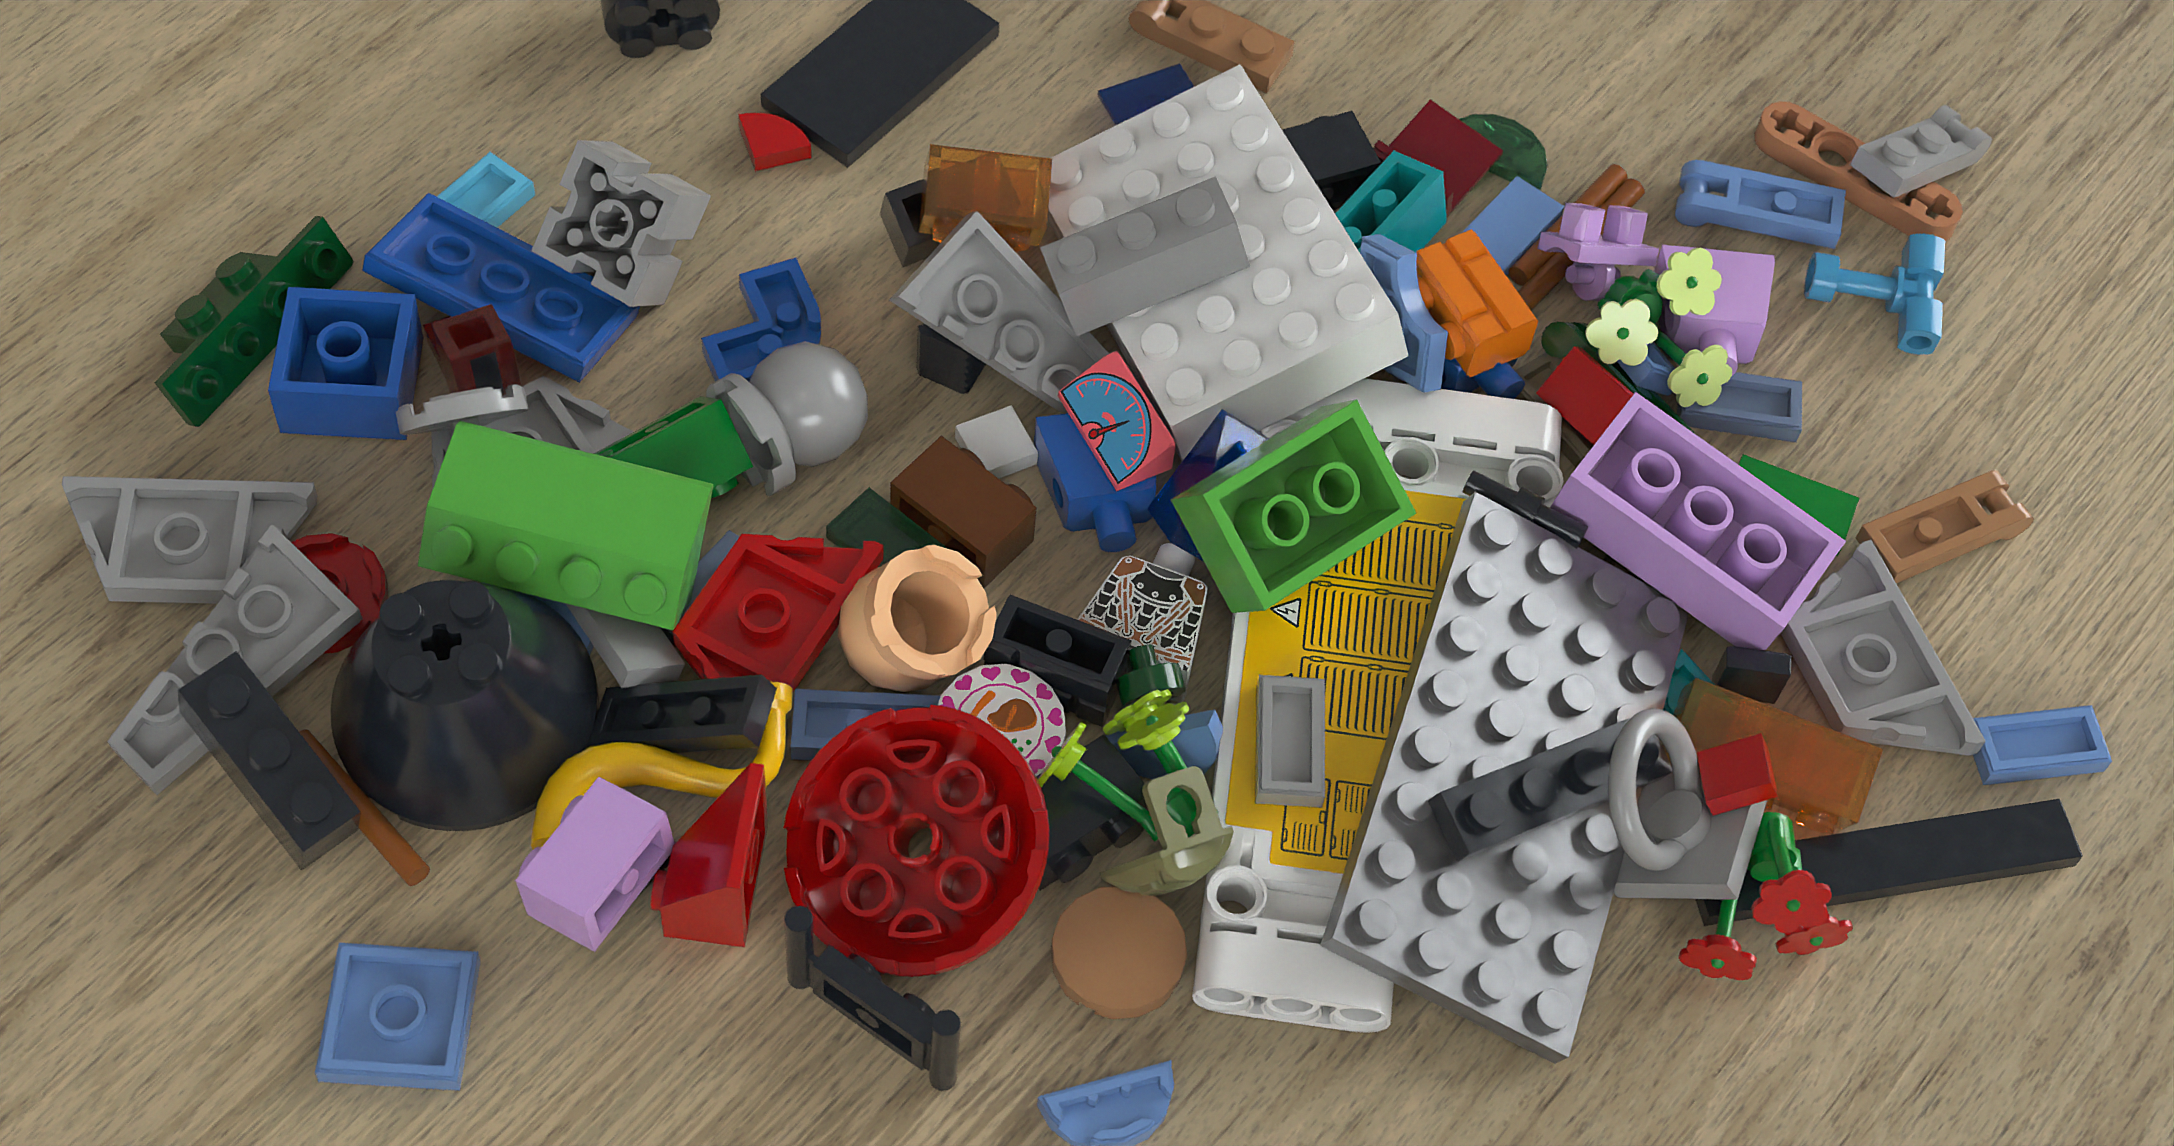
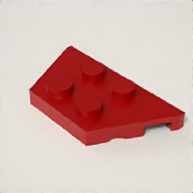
M741 534L673 630L674 644L700 680L763 675L770 682H780L791 686L793 694L838 627L841 606L858 580L878 568L884 559V545L876 541H863V549L824 547V538L797 537L792 540H780L773 535Z

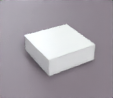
M1012 405L956 425L955 439L960 448H966L977 455L985 468L997 478H1002L1037 464L1038 451Z

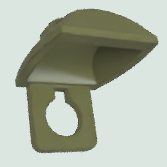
M1191 766L1150 780L1143 785V796L1163 850L1108 869L1099 874L1102 880L1121 890L1133 893L1140 892L1144 896H1153L1187 887L1204 877L1220 863L1230 847L1234 830L1232 826L1222 827L1204 774L1199 767ZM1173 788L1185 789L1192 795L1195 801L1196 816L1191 823L1195 832L1194 836L1188 837L1185 827L1171 819L1167 811V795Z

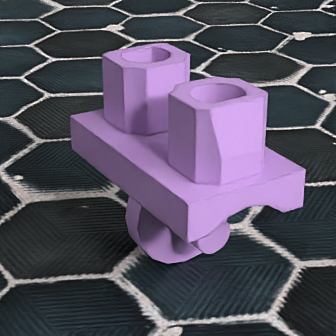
M1565 203L1560 232H1541L1538 249L1545 252L1567 253L1570 260L1574 261L1573 265L1569 266L1566 270L1565 276L1567 281L1572 283L1573 290L1581 299L1599 301L1605 298V294L1615 283V280L1621 276L1619 269L1614 264L1656 266L1659 249L1642 244L1648 213L1625 206L1609 205L1603 235H1600L1605 214L1604 209L1581 203Z

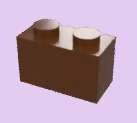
M940 436L890 482V517L925 544L937 545L959 552L978 567L983 576L977 579L983 588L990 584L1034 541L1037 507L1033 505L1029 496L1014 484L1006 485L989 472L979 457L966 448H957L943 436Z

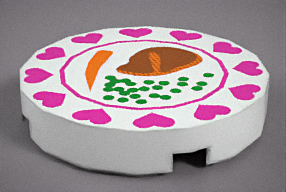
M982 665L958 676L941 694L938 706H946L964 711L993 726L1022 753L1030 764L1035 776L1041 774L1053 758L1051 754L1052 749L1055 746H1061L1065 739L1064 709L1052 687L1032 671L1013 665Z

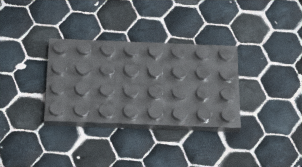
M1474 492L1463 501L1320 946L1554 1064L1569 1058L1625 852L1613 826L1609 801L1457 862L1428 800L1441 791L1631 718L1642 710L1651 708L1663 710L1689 613L1655 588L1579 547L1577 549L1557 535L1477 492ZM1642 787L1639 788V789H1636V801H1637V804H1638V800H1639V796H1640Z

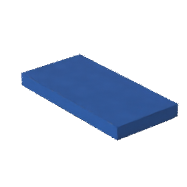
M430 193L421 199L365 254L362 268L363 272L406 294H415V298L579 383L637 318L640 306L630 307L591 285L593 276L587 273H570L532 252V245Z

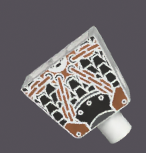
M1166 543L1160 546L1153 563L1131 555L1122 557L1077 620L1132 640L1130 649L1141 645L1153 644L1158 664L1178 663L1186 691L1171 700L1181 703L1185 699L1208 586L1200 580L1189 577L1195 563L1193 554L1180 545ZM1128 658L1126 674L1133 671L1130 658Z

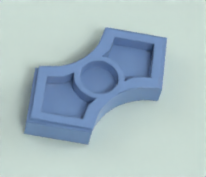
M1380 234L1363 236L1360 254L1398 312L1409 355L1384 369L1386 372L1423 393L1441 390L1448 331L1443 329L1433 319L1422 299L1416 270L1417 253Z

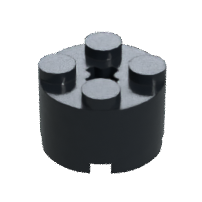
M600 0L604 26L608 36L620 45L621 53L630 58L648 56L654 51L655 47L679 44L680 47L687 50L701 49L712 41L711 30L715 27L720 17L718 0Z

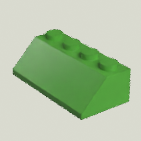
M459 421L455 426L427 504L417 566L674 630L691 603L714 484Z

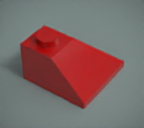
M750 763L673 845L668 870L658 869L655 873L651 893V910L660 911L664 937L745 948L768 829L764 764Z

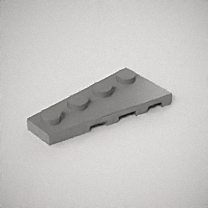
M978 211L966 215L889 299L895 305L1062 414L1068 412L1058 398V391L1109 354L1090 332L1075 336L1062 302Z
M272 523L259 539L260 548L243 570L238 567L222 588L224 596L203 623L197 621L182 641L185 647L166 672L158 673L107 741L113 751L156 795L162 792L209 751L180 714L178 689L237 651L273 697L363 619L360 610Z

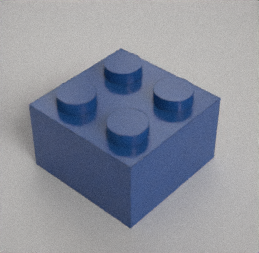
M288 287L268 387V393L280 433L407 440V435L400 434L396 411L403 405L413 404L424 340L415 294Z

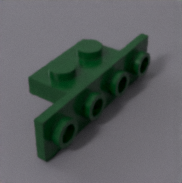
M315 216L277 256L239 252L224 260L216 269V277L198 295L184 301L177 308L175 319L160 333L172 351L182 355L154 383L187 425L201 426L277 346L288 287L331 289L352 267L353 258L324 217Z

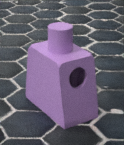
M1662 245L1654 272L1661 274L1669 269L1668 258L1672 253L1683 252L1687 254L1693 247ZM1706 249L1713 258L1712 269L1718 271L1722 278L1720 287L1713 291L1715 296L1713 309L1705 315H1695L1690 311L1686 315H1675L1670 309V300L1661 297L1663 305L1658 322L1661 331L1685 353L1693 349L1703 352L1707 347L1715 344L1722 346L1728 354L1726 364L1731 367L1732 375H1734L1738 369L1737 363L1747 364L1753 361L1763 335L1768 315L1775 257L1774 255Z

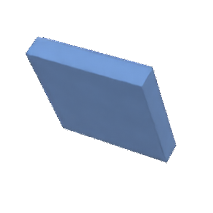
M339 943L315 1069L318 1082L460 1091L480 968L478 951Z

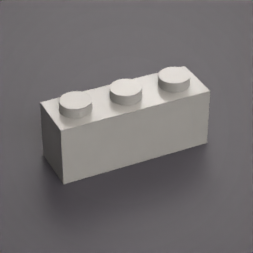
M1216 176L1040 247L1076 337L1250 267L1237 222Z

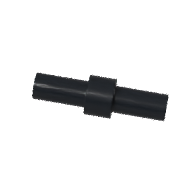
M1473 470L1463 488L1462 493L1471 496L1474 492H1477L1557 535L1576 549L1587 532L1588 526L1544 505V497L1524 487H1521L1517 492Z

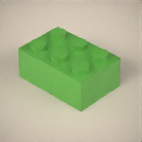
M1357 399L1320 407L1171 499L1231 613L1267 610L1416 514Z

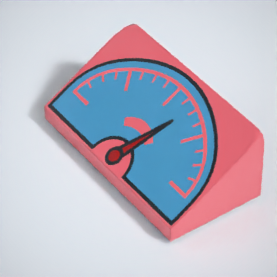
M1117 351L1104 356L1058 391V398L1116 491L1172 469L1176 447L1175 441Z

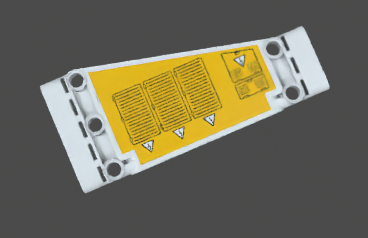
M1364 378L1259 430L1257 446L1322 406L1357 399L1416 514L1267 610L1233 613L1220 718L1223 734L1220 739L1219 753L1215 760L1211 797L1216 809L1219 811L1218 816L1222 827L1232 826L1234 834L1230 847L1224 857L1206 876L1192 997L1193 1001L1200 1007L1219 1013L1370 1033L1387 1029L1391 1024L1394 983L1320 945L1463 501L1469 497L1462 493L1470 474L1475 470L1517 492L1521 487H1524L1544 497V505L1550 507L1561 491L1564 481L1562 472L1559 469L1562 416L1552 406L1538 402L1445 389L1423 393L1409 384ZM1400 475H1405L1411 477L1412 479H1407L1401 477ZM1259 675L1325 679V799L1322 808L1255 804L1256 685ZM1223 901H1236L1245 906L1248 911L1243 914H1232L1220 907L1219 903Z

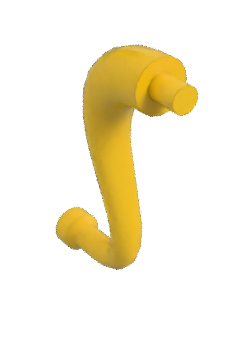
M771 682L777 690L757 754L751 762L764 764L766 787L777 776L782 764L786 746V714L792 709V688L780 682ZM613 742L589 747L568 758L548 779L536 807L531 848L533 850L537 847H543L559 827L562 815L568 804L575 797L583 796L598 777L620 788L644 785L718 798L746 767L738 769L718 768L642 743Z

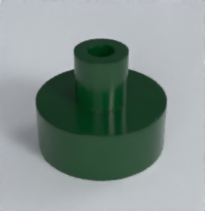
M1153 644L1141 645L1130 649L1128 655L1133 671L1116 680L1123 708L1132 705L1146 694L1155 690L1161 692L1169 689L1172 694L1169 700L1186 691L1179 664L1174 662L1158 664Z

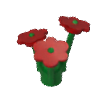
M1764 812L1747 867L1754 879L1764 882L1759 889L1761 897L1751 907L1753 918L1761 924H1774L1777 931L1784 933L1785 937L1775 943L1779 953L1797 952L1799 955L1813 953L1820 948H1830L1844 943L1848 939L1847 933L1853 930L1850 920L1838 921L1836 917H1830L1826 906L1832 897L1829 886L1824 883H1815L1813 875L1808 871L1802 870L1800 850L1795 848L1792 820L1781 813ZM1722 899L1716 933L1706 935L1702 939L1688 940L1687 947L1679 952L1678 958L1682 964L1700 969L1703 975L1710 978H1722L1725 976L1734 980H1748L1752 977L1757 958L1751 953L1741 951L1742 948L1738 941L1730 938L1738 900Z

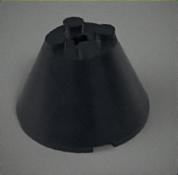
M437 580L417 585L404 593L391 595L381 606L380 615L351 647L341 665L332 693L330 710L331 729L338 755L351 779L368 798L370 797L382 807L397 814L400 820L433 830H480L504 824L533 811L537 807L538 800L548 779L568 758L589 748L587 744L599 709V693L593 663L580 636L557 611L546 603L526 593L494 585L481 584L475 581Z

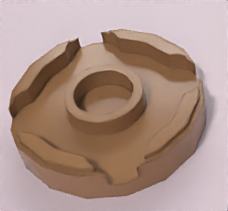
M1115 886L1099 887L1077 897L1060 915L1051 942L1053 974L1064 994L1078 1006L1080 1002L1085 1007L1094 1009V1014L1109 1019L1138 1018L1160 1008L1178 986L1187 960L1185 931L1173 910L1156 896H1144L1140 892L1124 891Z

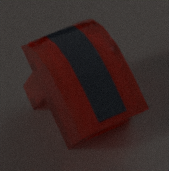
M492 304L453 317L447 316L423 324L427 343L446 379L450 394L493 387V389H501L503 396L506 394L507 386L514 384L521 386L512 341Z

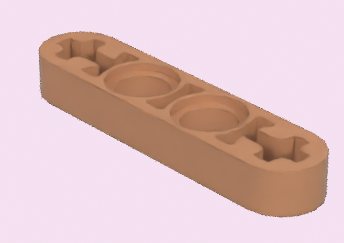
M1779 101L1771 103L1764 108L1754 136L1757 146L1765 154L1819 185L1846 190L1845 200L1908 236L1912 234H1930L1942 238L1945 242L1952 237L1961 219L1963 209L1958 197L1951 191L1935 182H1931L1895 198L1891 195L1878 193L1869 185V179L1850 165L1859 146L1866 143L1794 103ZM1782 127L1788 129L1785 133L1778 132ZM1806 140L1811 141L1809 149L1804 147ZM1825 150L1834 151L1844 157L1847 164L1843 166L1829 165L1820 158L1818 153ZM1907 196L1912 198L1909 206L1903 204ZM1930 212H1934L1939 216H1937L1935 219H1932L1927 215H1929Z

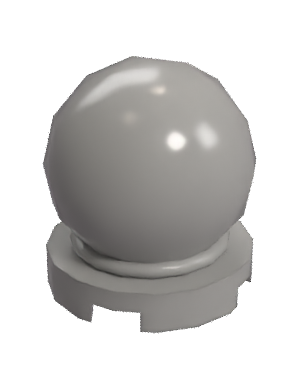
M806 341L774 350L756 366L749 382L739 374L730 373L710 384L706 390V397L722 399L754 466L741 474L753 487L764 481L766 496H772L795 481V464L815 467L836 460L859 439L868 419V395L858 368L837 349Z

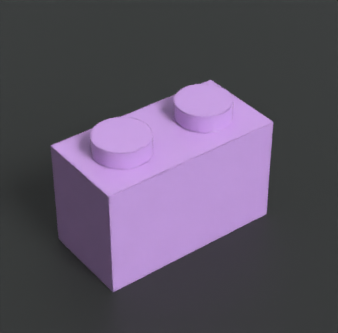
M598 777L583 796L575 797L568 804L562 815L559 827L543 847L533 849L523 861L518 878L515 881L527 914L595 952L671 854L675 843L667 814L656 806Z

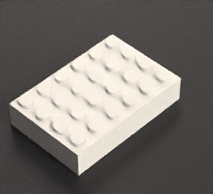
M1240 64L1027 169L1043 213L1059 240L1216 176L1237 222L1250 267L1106 324L1140 387L1173 437L1176 445L1175 449L1185 467L1409 356L1398 312Z

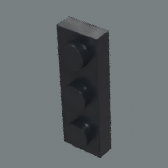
M763 675L642 684L621 688V686L606 687L587 746L592 747L613 742L642 743L673 753L758 748L777 688Z

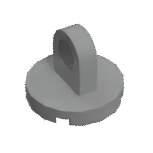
M514 384L507 386V398H502L501 389H493V387L429 398L430 401L423 403L424 411L416 415L413 404L403 405L396 411L400 434L410 435L451 429L453 435L455 426L459 421L480 425V423L524 413L529 410L525 390L520 385Z

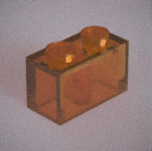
M930 144L924 164L918 233L933 234V240L941 243L966 215L978 211L1015 252L1026 251L1030 249V245L1039 246L1047 230L1052 158Z

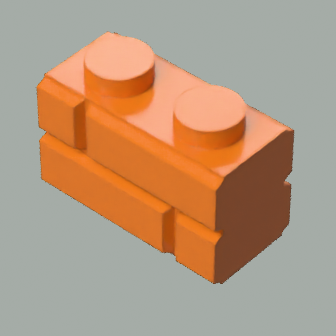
M1470 229L1448 238L1443 244L1440 241L1416 251L1417 279L1422 299L1433 319L1443 329L1448 331L1446 359H1456L1466 375L1472 377L1494 368L1499 362L1502 365L1519 358L1530 350L1539 321L1475 231L1473 232Z

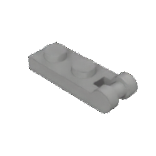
M1943 105L1929 119L1859 146L1850 165L1895 198L1975 164L1989 149L1992 138L1978 127L1972 130L1960 122L1961 115L1948 105Z

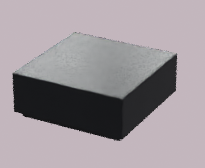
M1729 646L1726 648L1712 675V682L1727 698L1775 704L1791 676V655Z

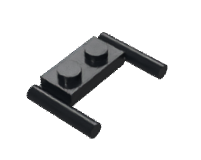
M803 906L790 908L784 917L787 979L789 984L796 989L811 987L813 994L921 1071L926 1069L929 1072V1081L935 1089L940 1091L951 1089L957 1081L961 1028L959 1016L951 1010H941L935 1014L925 1001L914 994L905 993L901 996L882 982L881 975L872 964L856 954H850L846 957L829 945L817 957L814 955L813 915L811 911Z

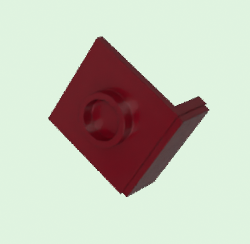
M1431 99L1389 146L1378 140L1373 148L1381 164L1393 151H1396L1443 171L1447 217L1503 154L1502 149Z

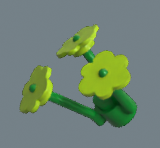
M1169 689L1161 692L1155 690L1146 694L1132 705L1119 711L1114 716V719L1108 722L1102 729L1107 736L1118 731H1126L1127 733L1117 741L1120 749H1128L1138 744L1139 746L1143 745L1145 750H1153L1167 774L1187 768L1172 739L1180 733L1178 725L1185 720L1184 714L1189 710L1186 702L1176 705L1172 703L1164 704L1172 697ZM1080 722L1061 746H1055L1052 749L1051 754L1053 758L1038 778L1040 787L1043 786L1052 774L1063 781L1072 772L1140 823L1155 842L1159 838L1149 811L1080 760L1086 748L1078 743L1077 740L1087 726ZM1173 788L1167 795V811L1171 819L1177 824L1183 825L1188 837H1191L1195 834L1191 824L1196 816L1195 801L1192 795L1185 789Z

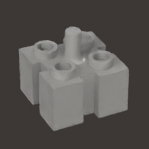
M578 140L559 184L572 191L565 207L549 208L531 251L570 273L596 272L591 285L630 307L664 305L683 262L672 256L671 252L677 240L693 239L711 195L673 174L648 173L651 162L614 142Z

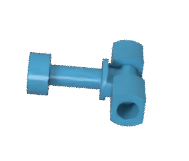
M1930 234L1910 235L1902 250L1901 266H1895L1890 277L1840 268L1839 256L1814 252L1806 272L1804 297L1811 300L1831 302L1834 293L1841 292L1886 300V312L1899 314L1897 348L1912 354H1933L1942 335L1943 303L1933 299V294L1944 275L1945 240Z

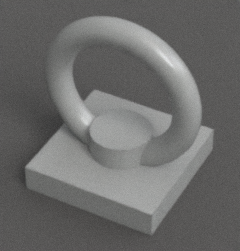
M1651 708L1636 713L1621 729L1613 748L1609 766L1608 798L1610 814L1618 840L1625 851L1613 893L1617 898L1738 900L1767 800L1712 816L1705 802L1696 751L1685 727L1675 716L1661 709ZM1655 735L1662 741L1668 752L1673 773L1659 781L1642 787L1637 804L1636 773L1639 757L1647 740Z

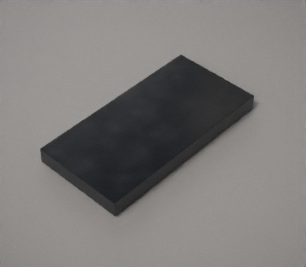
M871 0L761 93V107L772 115L784 118L796 125L810 142L848 168L999 36L1000 23L967 0Z

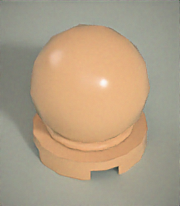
M928 545L921 549L904 551L860 578L842 604L840 611L838 639L849 666L872 686L906 692L927 689L942 678L951 677L978 661L993 639L997 615L995 605L989 608L986 592L977 579L983 576L978 567L957 551L937 545Z

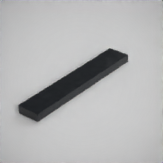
M2060 799L1795 840V848H1798L1801 854L1802 870L1811 873L1815 883H1824L1831 890L1832 897L1826 906L2075 867L2083 857ZM1748 869L1746 870L1738 897L1734 921L1752 919L1751 907L1761 897L1759 889L1764 882L1754 879ZM1695 899L1703 925L1717 924L1722 899Z

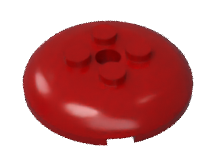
M938 705L896 711L892 708L885 709L861 718L839 732L819 750L798 780L786 811L783 826L787 830V868H784L786 883L795 906H803L811 911L813 915V933L827 947L831 945L846 957L850 954H856L872 964L879 973L900 977H921L951 971L974 961L999 944L1015 928L1031 905L1041 884L1049 849V822L1044 795L1037 777L1022 753L1007 737L985 721L964 711ZM931 828L933 836L930 846L931 852L928 855L923 854L917 858H910L908 846L912 836L921 829Z

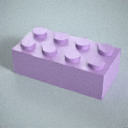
M1637 392L1634 393L1573 471L1550 508L1588 526L1584 536L1585 539L1732 645L1757 650H1766L1782 632L1846 542Z

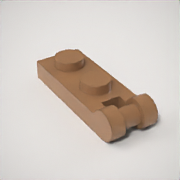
M1143 0L1136 5L1129 15L1131 27L1140 35L1223 73L1240 64L1254 87L1265 93L1270 90L1293 56L1295 41L1206 0ZM1165 13H1168V14H1170V15H1172V16L1178 18V20L1175 21V20H1173V19L1167 17V16L1165 15Z
M1992 470L1863 524L1856 536V540L1859 544L1872 540L1896 583H1899L2001 538L2003 540L2012 539L2029 528L2034 518L2022 503L2015 504L2006 493L2009 485L1998 470ZM1986 506L1991 514L1988 515L1982 507Z

